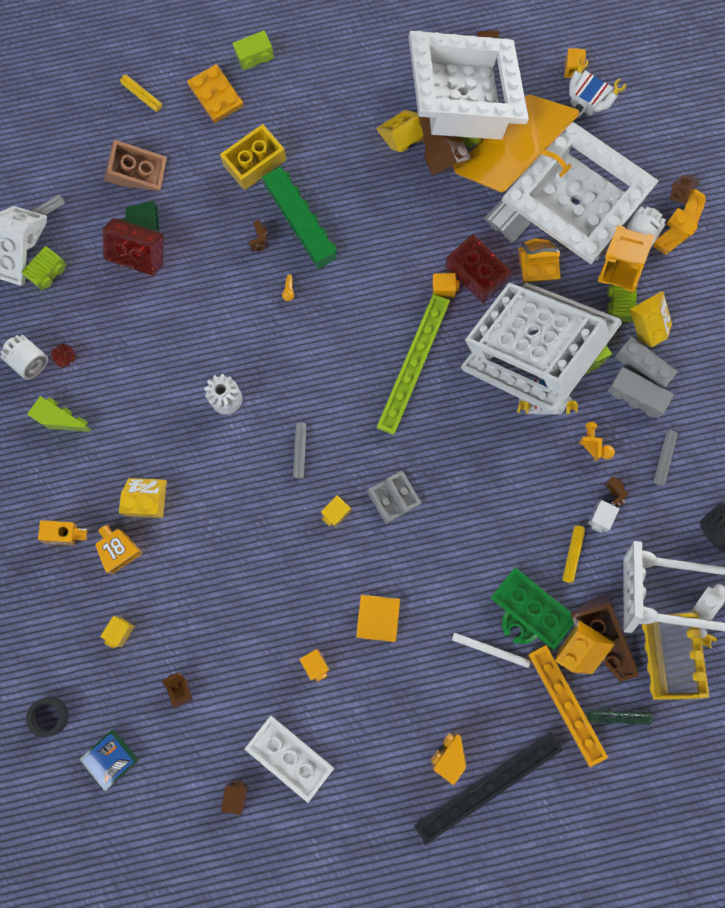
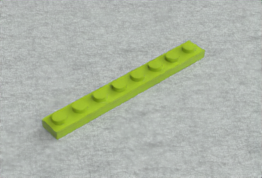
M432 295L378 422L377 429L395 435L450 304V300Z

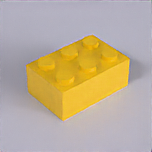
M264 124L220 154L223 166L244 191L259 181L262 176L287 161L285 149Z

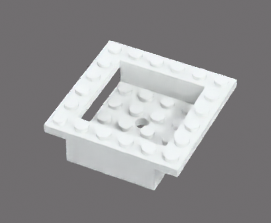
M410 31L409 44L418 116L430 118L432 135L503 139L508 123L527 124L529 118L514 40ZM496 58L505 103H499L493 73Z
M572 122L546 149L559 155L567 165L571 164V169L561 178L559 176V173L562 171L561 165L555 159L541 154L503 196L502 201L592 265L595 260L598 261L609 247L617 226L625 227L659 180ZM571 146L629 185V189L623 192L569 154ZM571 199H578L580 201V204H573L571 202Z
M527 282L522 287L508 283L465 339L472 353L462 364L461 368L464 372L555 415L622 322L617 317ZM538 330L537 334L529 335L531 331ZM494 356L544 379L547 387L490 360Z

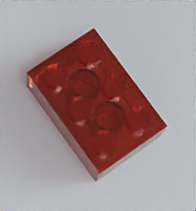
M112 218L102 228L103 260L154 276L163 266L164 234Z
M474 234L446 257L445 267L451 273H456V278L483 304L510 280L512 271Z

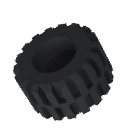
M718 504L701 519L700 527L707 539L717 549L725 553V504Z

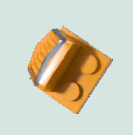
M534 238L522 243V247L518 248L522 283L561 279L559 267L560 251L552 241Z

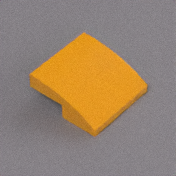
M361 594L356 638L396 642L400 599Z

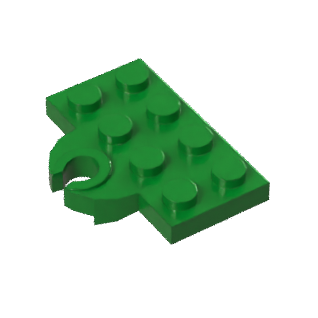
M516 567L513 568L490 597L493 602L505 611L501 620L504 635L507 637L510 634L512 626H517L520 629V635L517 638H513V643L527 644L538 638L554 650L574 625L571 612Z

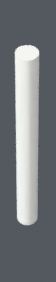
M454 633L452 641L529 668L531 660Z

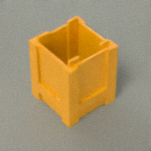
M618 225L606 252V261L597 282L616 285L627 291L635 292L655 236L631 231Z

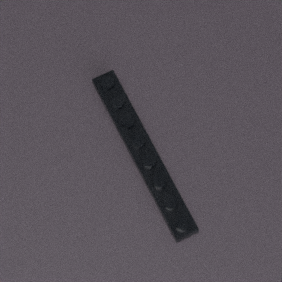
M552 732L547 733L416 823L414 827L425 845L562 752V747Z

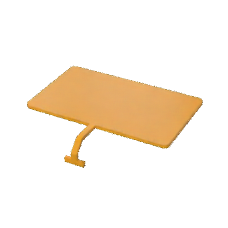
M533 95L525 96L529 118L527 124L508 123L503 139L484 138L469 153L471 159L459 168L454 169L455 174L498 192H505L542 154L555 159L561 165L562 171L559 173V176L562 178L571 169L572 165H567L559 155L546 149L579 116V110Z

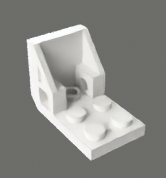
M16 206L0 212L1 280L20 286L25 284V276L21 272L26 268L27 249L35 246L47 223V216Z

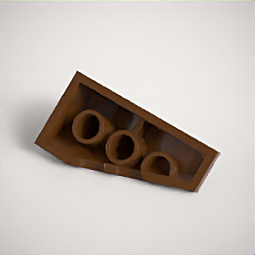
M418 116L419 125L423 131L422 143L425 144L426 150L424 157L432 176L459 168L471 159L460 136L432 135L430 118Z
M610 595L591 600L571 613L575 626L578 621H581L615 643L603 661L619 682L639 677V672Z

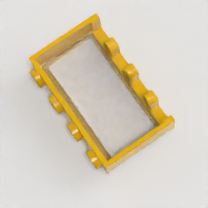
M698 612L666 614L699 619ZM662 622L642 624V629L645 632L646 642L644 646L648 655L647 670L650 673V692L653 695V700L702 699L709 697L700 628Z

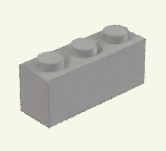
M633 337L627 341L615 356L618 361L635 374L663 389L678 372Z
M624 367L619 370L608 389V392L614 398L627 401L631 407L642 409L652 418H660L665 413L674 396L673 393Z

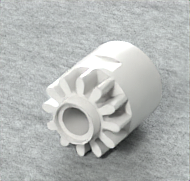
M640 207L625 229L645 235H654L653 245L664 228L666 220L661 218L662 214L656 209Z
M16 335L15 338L7 340L3 345V350L0 352L2 353L0 358L25 380L38 376L48 363V356L23 335L20 337Z
M221 374V377L214 375V380H208L207 383L209 385L204 388L206 391L205 397L218 413H234L242 403L241 391L231 377H225L224 374Z

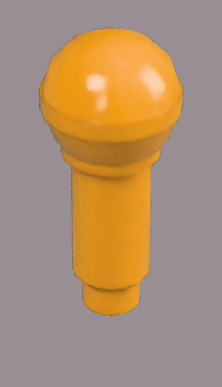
M291 274L287 275L285 289L282 292V298L285 301H291L295 297L292 289L293 278Z

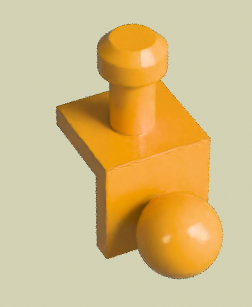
M595 422L586 423L587 437L583 436L579 440V445H583L593 456V461H598L601 457L606 460L613 458L615 455L614 448L610 445L602 447V438H595L597 424Z

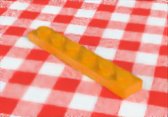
M547 645L528 654L587 765L591 768L607 759L606 752Z

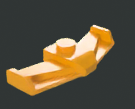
M694 189L690 193L689 201L686 203L684 210L678 208L666 225L671 228L656 239L652 246L667 255L688 237H691L698 228L697 224L706 203V196L697 189Z

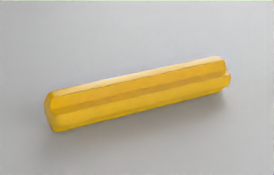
M123 75L120 78L123 86L154 111L158 112L162 108L160 101L129 76Z
M575 526L573 529L562 579L567 583L574 582L585 528L582 526Z

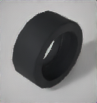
M47 697L38 699L27 711V727L31 733L38 737L45 738L57 735L67 725L69 718L68 708L58 698ZM44 705L54 706L59 716L57 724L48 730L42 729L37 723L38 710Z

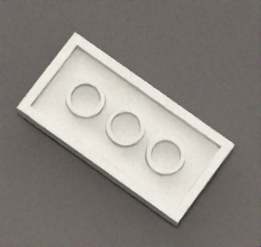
M272 715L245 748L248 753L307 803L334 769L333 766Z

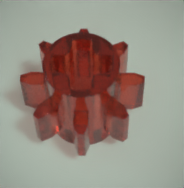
M67 344L57 345L56 349L52 348L51 352L52 361L59 367L70 366V362L74 363L76 355L73 354L74 350H72V347Z

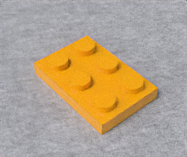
M217 64L187 80L189 87L214 124L244 107L242 100Z

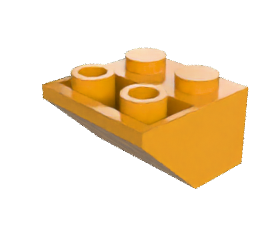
M454 731L453 734L450 732L447 734L442 742L444 747L441 751L437 750L431 758L432 769L452 785H455L466 769L461 736Z

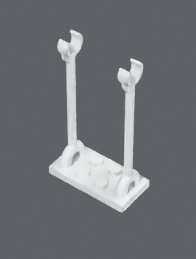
M634 541L623 558L624 632L632 633L638 624H651L654 622L725 631V623L658 614L652 608L643 607V599L646 596V588L643 587V580L646 574L645 568L655 565L725 575V567L657 558L651 552L642 551V542Z

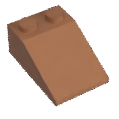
M114 140L110 147L104 181L125 187L160 191L167 157Z

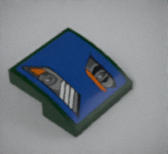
M114 729L80 759L104 791L108 790L139 761Z

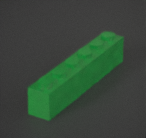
M280 166L262 176L264 186L318 270L336 260V252L338 251L333 241L330 242L328 240V234L324 227L321 228L319 226L316 214H311L307 200H302L300 197L301 192L297 185L293 186L291 183L292 178L288 171L284 172Z

